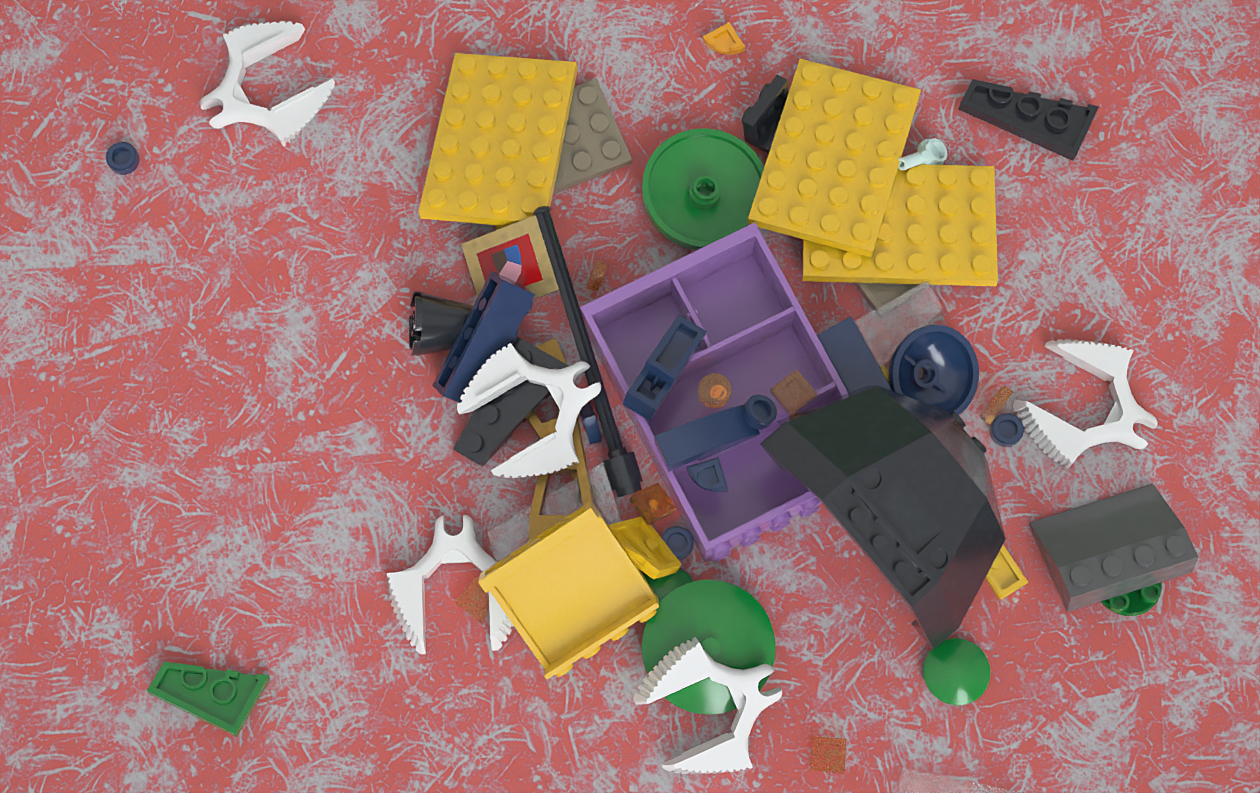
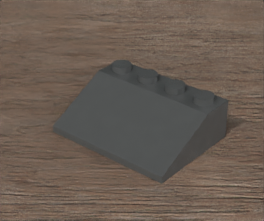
M1154 484L1029 522V527L1066 612L1192 573L1198 560L1197 552L1185 527Z

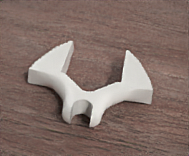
M280 21L279 23L272 22L271 24L266 22L265 24L259 23V25L254 23L251 26L250 24L246 25V27L240 26V29L236 28L233 29V32L229 31V34H223L230 62L222 82L216 89L201 99L200 107L202 110H206L217 105L223 106L222 112L209 121L213 128L219 129L237 122L253 123L266 127L278 138L283 146H286V143H290V140L294 139L295 135H298L327 101L335 82L331 79L315 88L311 87L272 107L270 111L267 108L250 104L241 88L246 73L245 68L299 41L305 28L302 24L296 22L294 25L291 21L287 23L285 21Z
M1058 339L1057 341L1047 342L1044 347L1063 356V359L1104 381L1111 382L1109 388L1114 405L1103 425L1086 429L1083 432L1028 401L1015 400L1012 405L1013 411L1018 413L1016 416L1022 421L1023 426L1026 428L1025 431L1030 433L1029 436L1034 438L1036 444H1039L1038 447L1043 449L1042 452L1044 454L1047 453L1049 458H1054L1053 461H1059L1060 465L1064 464L1065 468L1068 469L1086 449L1102 443L1119 442L1135 449L1145 448L1148 443L1134 433L1133 424L1141 423L1155 429L1158 422L1156 417L1137 404L1131 393L1127 380V369L1133 350L1102 342H1087L1085 340L1073 341L1065 339L1064 341Z
M511 343L508 344L507 348L504 346L502 351L498 350L496 355L492 354L490 356L491 359H487L486 364L481 366L482 369L477 371L478 374L473 377L474 380L469 382L470 386L464 389L465 395L460 397L462 402L457 405L459 414L469 413L478 409L525 380H528L530 383L546 386L560 409L555 426L557 432L548 435L492 469L493 475L498 477L504 475L505 478L510 476L518 478L520 475L521 477H526V475L530 477L533 474L539 476L540 473L546 475L548 472L551 474L555 470L558 472L561 468L565 469L568 465L572 466L574 462L578 464L580 461L575 451L572 436L576 419L581 408L601 391L600 382L584 389L577 388L575 385L576 378L589 369L590 365L585 361H580L562 369L540 367L528 362L517 352Z
M463 515V530L455 536L446 533L445 517H439L435 522L433 543L418 563L403 571L387 573L389 600H392L391 607H394L393 612L397 614L396 618L400 620L399 624L403 626L402 630L406 632L407 640H411V646H416L415 651L419 654H426L424 578H429L441 564L471 562L483 572L497 563L477 542L474 522L468 515ZM489 591L490 639L492 651H495L503 646L501 642H505L508 639L506 635H510L512 631L510 628L514 625Z
M696 637L692 638V641L687 640L686 644L684 642L681 643L680 647L676 646L674 651L670 650L668 652L669 655H665L663 657L664 660H660L658 662L659 665H656L653 668L654 670L648 673L649 676L642 680L643 685L639 684V692H635L633 697L635 705L649 704L709 677L712 681L728 686L738 711L730 728L731 733H725L662 763L663 769L669 772L674 770V773L682 772V774L690 772L691 774H720L733 772V770H745L746 767L752 768L748 752V736L753 723L760 712L781 699L783 693L780 687L766 692L758 690L759 681L774 672L773 667L768 664H762L744 670L730 668L715 662L703 649Z

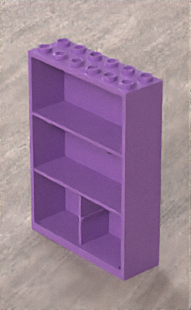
M756 223L750 224L580 307L589 339L622 403L627 391L643 370L647 359L678 315L707 331L690 362L651 422L625 407L688 531L691 533L704 562L711 558L714 562L720 561L731 554L730 549L739 544H742L743 548L750 546L761 539L759 536L761 533L771 529L772 533H775L790 524L789 520L799 514L801 518H805L819 510L820 500L789 471L781 470L760 443L780 427L777 422L778 420L830 401L848 392ZM718 385L725 388V399L715 401L711 398L710 391L714 386ZM753 395L767 396L775 404L777 409L776 419L766 429L759 430L760 435L704 460L698 461L697 459L668 472L655 444L654 436L701 417L743 405ZM719 457L728 491L718 493L702 489L692 481L687 473L686 466Z

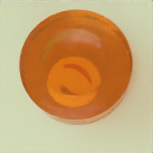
M599 259L596 260L586 289L594 292L599 290L608 267L607 262Z
M708 374L699 383V399L709 408H720L727 404L731 397V384L721 374Z

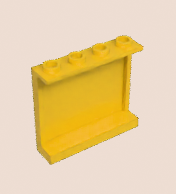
M589 501L481 572L478 580L485 593L491 592L544 667L546 679L553 675L560 677L572 669L573 662L581 657H584V659L592 657L601 649V644L610 638L612 641L623 637L629 631L628 627L638 620L640 623L649 620L657 613L656 609L659 607L658 596L592 501Z

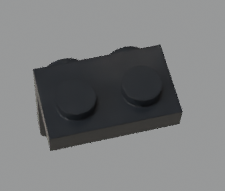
M776 75L770 84H765L757 102L753 107H748L742 116L745 141L767 153L770 152L789 93L787 79Z

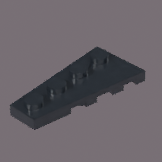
M972 79L958 110L1074 161L1099 106L1090 104L1087 107L1074 105L1072 100L1060 98L1059 101L1042 98L1040 93L1030 91L1028 94L1014 92L1012 87Z
M518 336L513 343V347L533 365L548 369L568 367L567 364ZM525 380L474 411L453 450L484 466L508 441L514 430L533 414L532 411L544 399L551 395L550 391L546 386L530 383L528 380Z

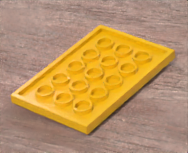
M455 53L418 211L420 218L508 226L533 216L534 210L540 206L550 207L578 71L577 62Z
M800 59L747 224L756 223L759 228L872 258L900 163L898 159L902 158L921 89Z
M920 164L903 171L898 169L872 258L803 239L802 281L996 286L998 282L994 166Z

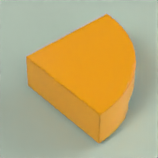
M730 22L703 36L705 45L717 53L734 55L745 51V45Z

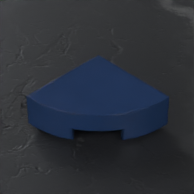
M589 401L581 408L580 416L591 445L600 442L602 436Z
M719 457L686 466L687 473L692 481L702 489L718 493L728 491Z

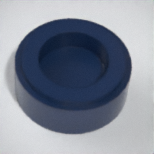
M115 143L106 153V162L116 174H130L139 165V154L130 143Z
M757 394L751 396L742 407L744 421L750 427L757 430L769 427L777 416L775 404L764 395Z
M1011 413L1000 414L990 426L992 440L1001 447L1016 445L1024 433L1022 421Z
M680 526L671 527L661 537L678 560L687 558L693 550V537L686 528Z

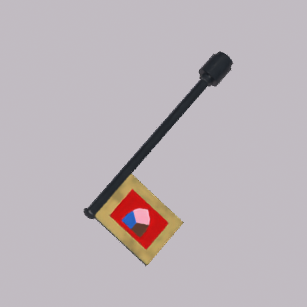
M540 206L534 210L533 216L462 243L466 262L477 297L491 271L524 285L535 294L533 300L559 290L580 359L590 365V368L585 371L588 385L591 386L598 382L601 384V391L593 398L609 449L607 453L609 459L604 460L603 463L611 489L616 491L617 497L629 495L642 490L640 483L643 481L634 451L628 453L626 447L623 448L550 214L552 209L549 206Z

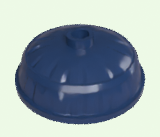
M928 325L912 331L898 345L890 361L889 383L892 391L943 409L949 414L954 411L960 415L971 403L978 387L979 366L975 351L961 333L948 326ZM919 368H921L923 372L922 377L920 379L918 377Z

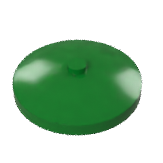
M700 128L675 134L665 140L653 152L645 167L641 192L646 214L654 227L668 240L681 247L697 251L748 226V216L764 166L751 147L729 133L715 129Z
M698 580L678 586L659 601V607L656 609L657 613L647 620L644 626L641 652L647 675L650 671L654 670L653 668L656 665H659L658 662L660 660H664L663 657L665 655H669L668 652L670 650L674 651L676 646L680 647L681 643L684 642L686 644L687 640L692 641L694 637L697 638L703 649L715 662L730 668L744 670L762 664H768L773 667L776 651L775 635L767 613L752 595L728 582ZM769 675L759 681V691L765 685ZM709 677L664 697L677 707L697 714H721L737 709L728 686L712 681Z

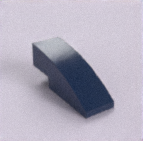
M678 315L647 359L641 373L627 391L622 405L651 422L690 362L707 331Z
M743 405L701 417L654 436L655 444L668 472L697 459L698 461L704 460L760 435L759 430L750 427L742 417Z

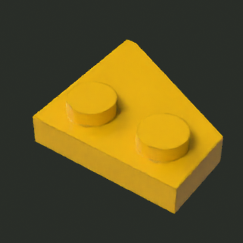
M645 516L609 524V527L638 569L652 579L675 574L681 567L680 561Z

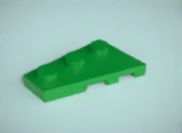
M164 661L147 692L204 722L238 737L270 677L263 674L250 675L239 673V671H220L205 669L202 666Z

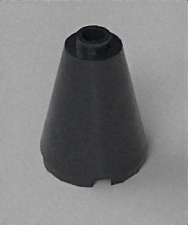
M413 291L410 307H415V310L409 316V350H411V356L451 350L473 306L421 291Z

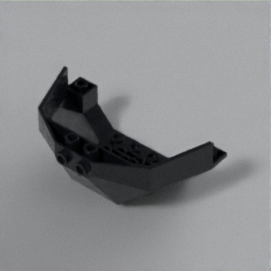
M865 386L778 420L777 422L780 427L760 443L762 448L781 470L789 471L820 500L910 607L916 619L911 623L928 645L935 650L960 627L1006 540L988 461L984 454L987 452L985 446L976 437L973 436L971 438L963 429L966 426L965 422L954 411L949 414L943 409L880 386Z

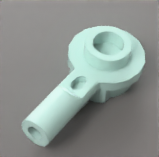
M936 138L925 139L919 143L918 152L898 159L900 161L898 169L903 171L920 164L943 165L944 160L947 158V149Z

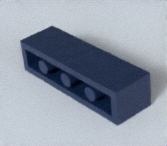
M491 271L432 386L442 396L461 403L460 397L465 395L464 389L470 386L469 382L474 380L473 377L478 374L477 371L479 369H482L481 366L486 364V360L491 359L490 356L492 354L496 355L498 350L502 351L504 346L507 348L508 344L514 342L523 317L532 308L535 294L524 285Z
M851 316L817 335L848 393L865 386H880L892 391L889 382Z

